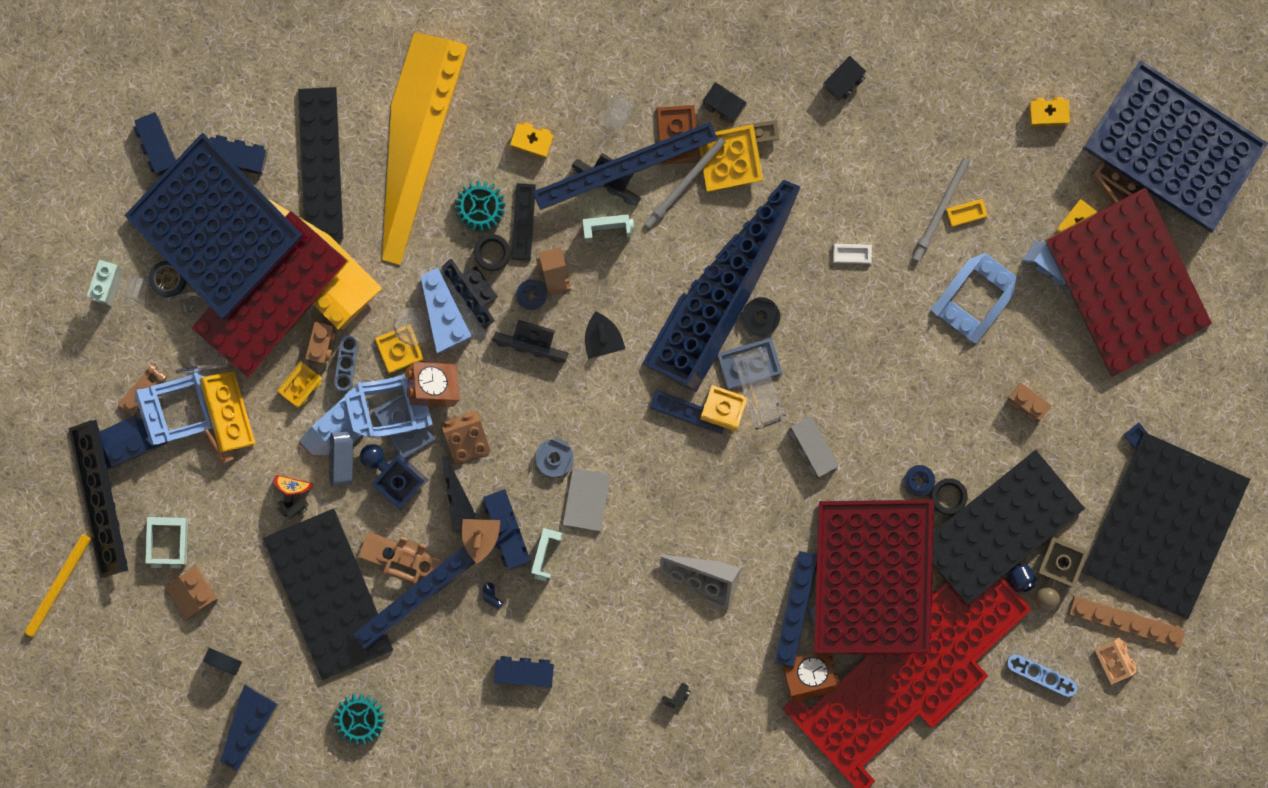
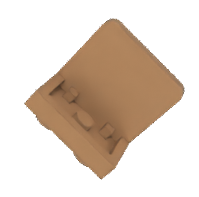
M478 411L466 412L462 416L448 418L445 422L441 423L455 464L490 453L491 450Z

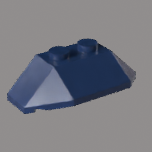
M134 416L99 433L108 468L107 471L168 444L164 442L151 445L146 440L148 435L143 420Z

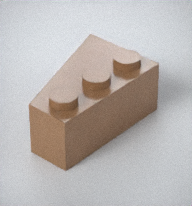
M1102 161L1091 176L1112 204L1142 189V187Z
M561 247L538 253L539 258H536L539 274H544L549 296L570 291V282Z

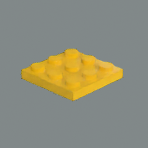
M751 124L715 132L717 138L721 137L726 143L703 168L707 192L764 181L754 125ZM717 141L699 148L701 159Z

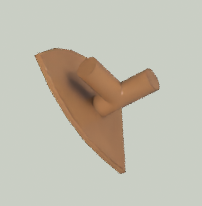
M463 519V543L468 554L477 564L483 561L493 550L499 536L500 520Z

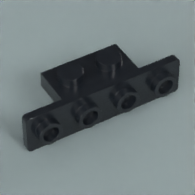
M602 153L594 167L613 159ZM576 159L571 166L578 174L592 168L579 159ZM634 174L603 186L610 194L623 198V201L628 205L637 206L642 199L626 189Z
M452 259L448 260L442 266L444 274L453 283L456 291L466 302L467 307L474 313L478 323L484 329L488 328L495 320L485 305L494 301L498 296L477 266L462 274Z
M522 320L517 322L514 337L495 332L492 342H495L498 346H509L516 351L533 353L534 356L540 358L547 357L556 363H565L569 354L568 352L551 348L555 330Z

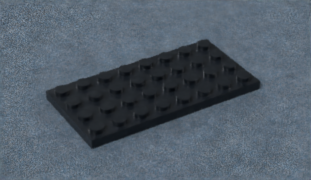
M1034 450L934 531L933 565L963 602L968 605L1080 514L1085 507L1038 451Z
M335 508L263 538L322 680L393 651L387 634L367 650L363 649L353 635L378 615V611Z

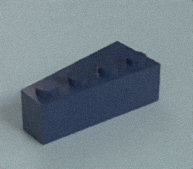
M506 490L484 496L485 501L481 503L485 513L489 512L490 520H496L505 514L517 529L497 545L498 549H502L504 555L501 556L504 567H508L511 570L531 563Z
M244 684L220 762L235 771H239L279 706V703L249 685Z

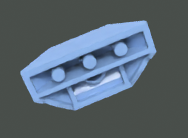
M345 397L320 418L299 440L312 455L329 456L331 432L351 431L353 442L361 436V434L353 432Z

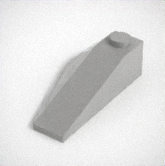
M665 554L661 556L659 567L660 572L675 582L686 583L691 587L689 591L694 594L697 591L706 596V602L728 610L739 583L741 568L724 562Z

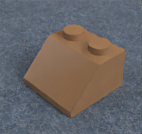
M196 566L179 576L166 587L185 620L218 600L199 567Z

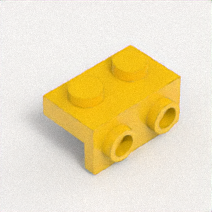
M300 361L276 391L298 408L300 405H304L309 398L308 395L320 386L322 378Z

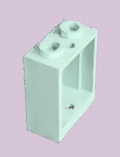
M147 517L145 563L151 564L150 568H162V564H170V568H181L182 565H186L187 518ZM153 526H181L179 559H152Z

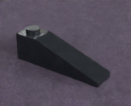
M442 456L447 483V496L450 502L449 511L452 532L458 533L462 532L463 519L479 520V514H475L448 457Z

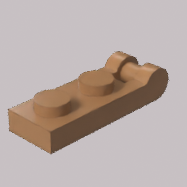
M151 364L118 405L131 416H135L140 410L138 403H134L135 390L162 384L167 375L164 372H159L157 367ZM151 375L156 378L154 383L148 380Z

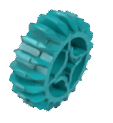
M477 180L476 187L470 182L469 186L471 189L468 190L466 186H463L462 188L465 193L458 192V196L461 199H455V202L460 205L454 206V209L457 211L461 210V212L456 214V217L460 218L463 216L460 223L463 224L467 221L465 227L469 229L473 225L472 230L476 232L477 226L480 227V232H484L483 226H487L488 231H490L491 226L489 224L492 223L497 227L498 224L495 219L502 221V217L498 214H505V210L500 209V207H505L506 203L499 202L504 199V195L497 196L500 193V189L493 191L494 184L487 188V181H484L483 186H480V181ZM482 191L490 195L484 198H477L473 193ZM469 197L473 203V206L466 214L464 211V205L466 199ZM494 199L496 209L494 214L491 215L487 210V206ZM475 200L477 203H484L485 212L483 210L480 211V209L479 211L475 210L477 208ZM482 214L487 220L475 221L471 217Z
M360 693L359 699H357L356 694H352V701L348 696L345 697L346 705L342 701L339 702V705L343 707L342 710L339 708L335 709L340 715L333 716V719H339V723H335L334 727H341V729L336 731L337 734L345 733L341 737L342 740L346 739L347 736L350 737L348 740L349 744L352 743L353 739H356V746L359 745L360 740H362L363 745H367L366 738L370 742H374L372 735L374 734L376 737H379L380 734L376 732L377 729L380 731L384 730L382 726H379V723H386V720H380V716H384L385 712H378L383 706L375 707L377 699H374L372 703L369 702L371 695H368L366 700H364L363 693ZM356 703L368 705L362 712H356L350 708L351 705ZM371 710H373L375 715L374 727L367 721V716ZM345 712L352 718V723L348 729H346L344 724ZM364 714L363 720L365 724L358 723L353 727L355 720H357L354 715L360 716ZM359 726L369 731L368 734L363 736L352 734Z

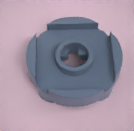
M551 439L542 443L535 455L537 467L544 475L549 477L563 476L571 469L574 462L573 451L570 446L560 439ZM558 453L560 461L551 463L550 454Z

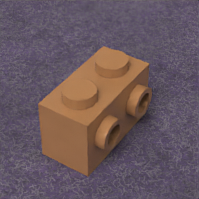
M314 322L305 358L307 361L323 365L330 361L332 356V350H330L331 343L335 342L337 335L334 326Z
M1019 383L1007 398L1010 401V406L1016 410H1022L1026 413L1024 416L1032 422L1041 421L1052 406L1023 383Z

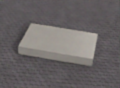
M573 468L563 525L601 532L611 474Z

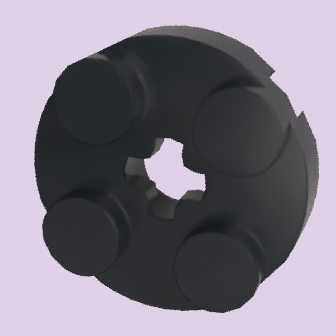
M758 297L751 300L745 305L742 312L744 327L750 333L757 336L771 334L780 322L778 307L768 298ZM760 311L764 312V316H767V319H763L762 322H759L758 318H756V314H760Z

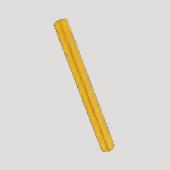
M84 534L80 536L25 629L24 633L30 637L35 636L90 543V537Z

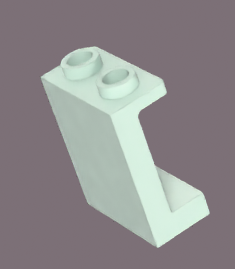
M629 214L583 219L585 243L593 242L592 231L624 227L626 228L627 238H631V233H634L633 219H629Z
M99 260L87 296L93 298V301L112 307L124 270L118 265Z
M543 528L531 572L535 575V579L546 581L547 578L551 579L552 575L541 572L549 539L561 542L562 533Z

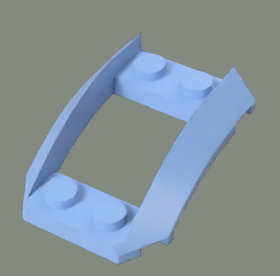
M987 253L968 259L931 310L965 335L968 340L977 344L1013 297L1016 275ZM973 269L1004 291L981 323L950 300Z
M194 373L177 380L135 390L134 403H138L148 435L146 440L151 445L180 439L213 428L199 381L200 378L205 376ZM195 386L205 421L168 431L158 397Z
M404 375L379 381L358 382L345 395L353 432L368 437L390 436L433 426L428 406L410 405L409 398L407 397L408 380H406ZM404 389L411 421L389 426L373 427L365 396Z

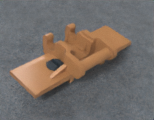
M367 532L358 556L385 566L384 576L390 575L409 582L412 586L417 583L418 579H423L445 561L425 553L427 545L423 543L420 545L406 540L404 536H401L398 543L371 532ZM394 561L417 570L416 575L412 576L390 568L391 562ZM423 561H427L430 564V570L425 573L419 569V564Z

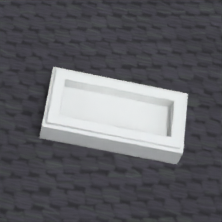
M833 244V263L871 264L872 245Z

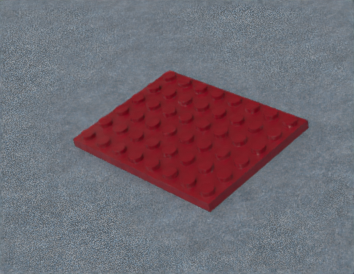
M1142 188L1045 239L1051 255L1112 377L1212 324L1147 188Z
M934 500L819 501L815 654H931Z

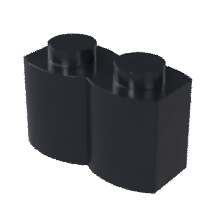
M716 82L702 101L707 111L719 113L721 115L719 118L728 124L730 121L735 123L747 105V102Z

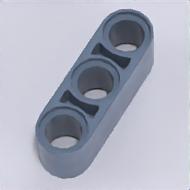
M346 336L340 342L334 384L341 392H348L352 388L359 344L352 336ZM349 340L354 341V348L346 350L345 343ZM345 359H349L352 362L351 367L348 369L342 368V362ZM342 378H347L349 381L348 386L345 388L339 387V381Z
M351 431L331 432L329 445L331 486L351 485L353 470Z

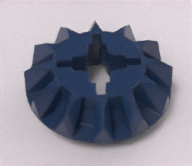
M531 279L519 285L516 298L523 308L535 310L545 303L547 292L541 282ZM535 287V295H537L539 299L532 298L530 302H528V295H526L524 291L531 292Z
M924 465L911 467L904 478L905 487L910 493L917 496L928 494L935 485L934 473ZM921 472L922 479L928 482L921 483L918 489V483L912 479L918 478Z

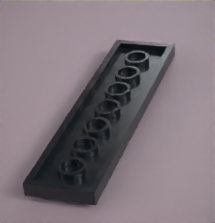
M337 88L298 89L304 220L329 234L333 239H344Z
M90 420L69 428L99 576L100 578H105L126 572L128 567L115 510L116 506L112 496V487L108 477V468L100 439V430L97 420Z

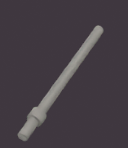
M721 137L666 200L653 210L654 213L645 222V225L651 228L660 217L662 218L667 213L666 210L726 143Z
M963 158L926 233L920 238L919 246L912 258L915 261L919 262L925 249L929 248L930 240L970 163L969 159Z

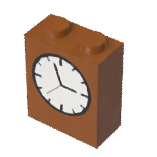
M413 362L406 369L405 378L408 380L407 397L409 398L410 405L454 407L460 401L457 364Z
M811 653L796 657L794 668L783 666L792 702L837 692V685L840 683L837 673L833 674L832 667H835L832 655Z

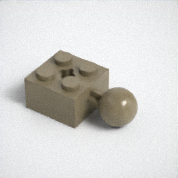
M1054 537L1049 539L1036 574L1049 579L1047 586L1040 588L1035 595L1036 604L1040 609L1050 611L1058 606L1060 602V595L1057 591L1059 584L1075 588L1089 553L1088 551ZM1064 558L1066 566L1060 567L1058 560Z

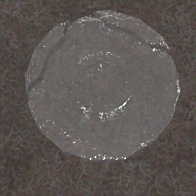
M405 308L398 313L394 320L393 327L396 336L407 345H420L431 334L430 318L420 308Z

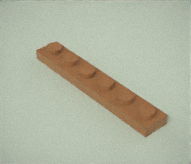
M1076 596L1073 598L1069 615L1177 648H1181L1186 631L1182 628Z

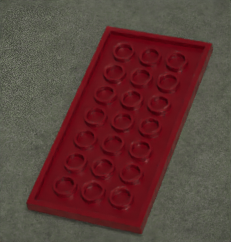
M292 211L285 217L304 235L298 244L226 320L222 319L209 306L192 326L196 333L247 378H251L349 262Z

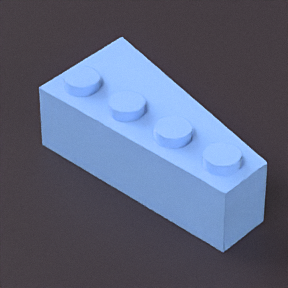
M1035 241L1023 258V261L1027 264H1036V270L1048 276L1052 275L1051 279L1064 287L1066 283L1046 242Z
M436 268L422 275L421 281L436 351L439 355L472 339V336L439 269Z

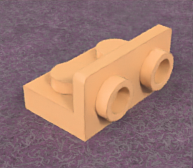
M1120 638L1095 649L1111 685L1136 673L1135 662L1129 658L1127 646Z

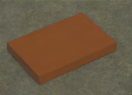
M694 105L656 108L659 142L696 128ZM698 149L662 162L661 165L699 162Z

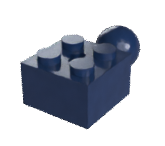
M368 444L360 452V461L365 467L377 468L381 472L371 485L399 510L405 508L429 480L401 454L396 455L388 463L384 460L382 448L376 444ZM402 478L404 484L399 486L398 479Z

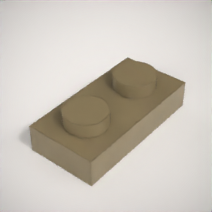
M777 120L753 124L757 143L780 140Z

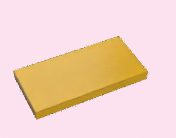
M235 371L200 378L199 381L220 453L255 445Z

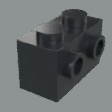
M849 56L823 83V87L838 101L842 98L846 100L853 92L851 90L855 84L859 86L866 79L864 77L866 70Z

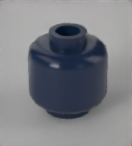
M1018 563L1011 569L1008 575V580L1017 592L1026 593L1035 587L1034 583L1037 578L1028 565Z

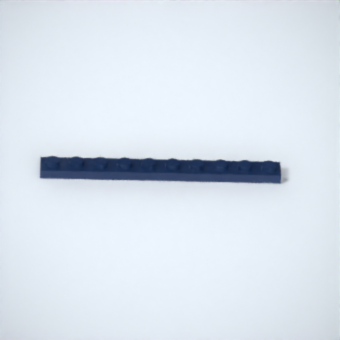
M708 122L535 190L533 195L539 209L543 210L713 143L718 138L711 122Z
M505 514L496 519L500 520V531L494 548L517 530ZM465 546L461 547L353 634L363 649L367 650L476 563L468 554Z

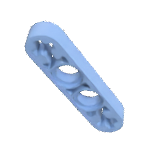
M1016 654L1011 655L1007 659V667L1011 671L1066 697H1071L1077 692V684L1073 680ZM1018 658L1019 663L1025 665V661L1028 662L1024 673L1021 672L1023 669L1016 666L1014 669L1011 660ZM1036 666L1039 672L1036 677L1029 676V667ZM1053 674L1056 677L1054 685L1046 683L1047 675ZM1060 678L1063 679L1061 683L1065 685L1071 683L1072 692L1065 693L1066 689L1059 686V690L1056 689Z

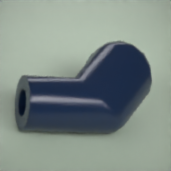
M488 582L482 588L483 599L486 603L499 610L503 601L495 597V586L493 583Z

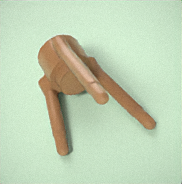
M206 429V435L204 434L203 438L215 454L220 465L233 460L232 454L236 453V451L231 450L220 453L218 445L208 429Z

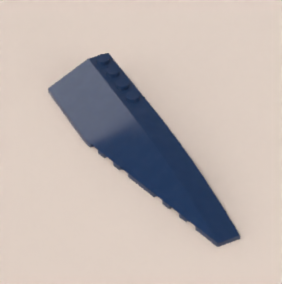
M783 180L767 198L768 201L755 211V216L750 221L747 220L739 234H735L717 254L716 260L703 270L704 273L698 280H694L690 285L691 289L687 295L683 293L679 297L644 359L643 365L677 384L697 392L753 292L788 219L800 186Z

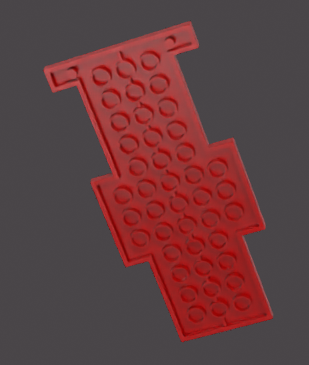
M1002 577L968 605L963 602L948 582H946L932 595L931 654H863L865 658L839 681L840 684L837 685V692L825 694L810 709L802 701L792 702L791 700L782 709L855 788H869L875 780L863 766L917 715H920L933 728L983 682L988 675L975 661L1020 621L1031 608Z

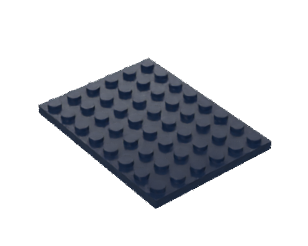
M1140 60L1083 149L1140 187L1147 188L1149 193L1212 233L1268 143Z
M203 132L124 215L224 320L304 237Z

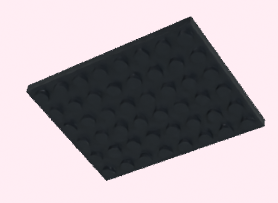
M1144 432L1082 573L1188 620L1251 479Z

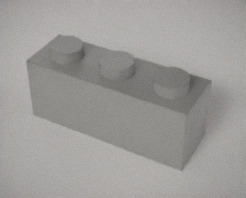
M812 416L790 427L791 432L789 434L794 443H799L801 448L798 450L802 458H807L809 461L808 469L812 476L816 475L819 478L839 467Z

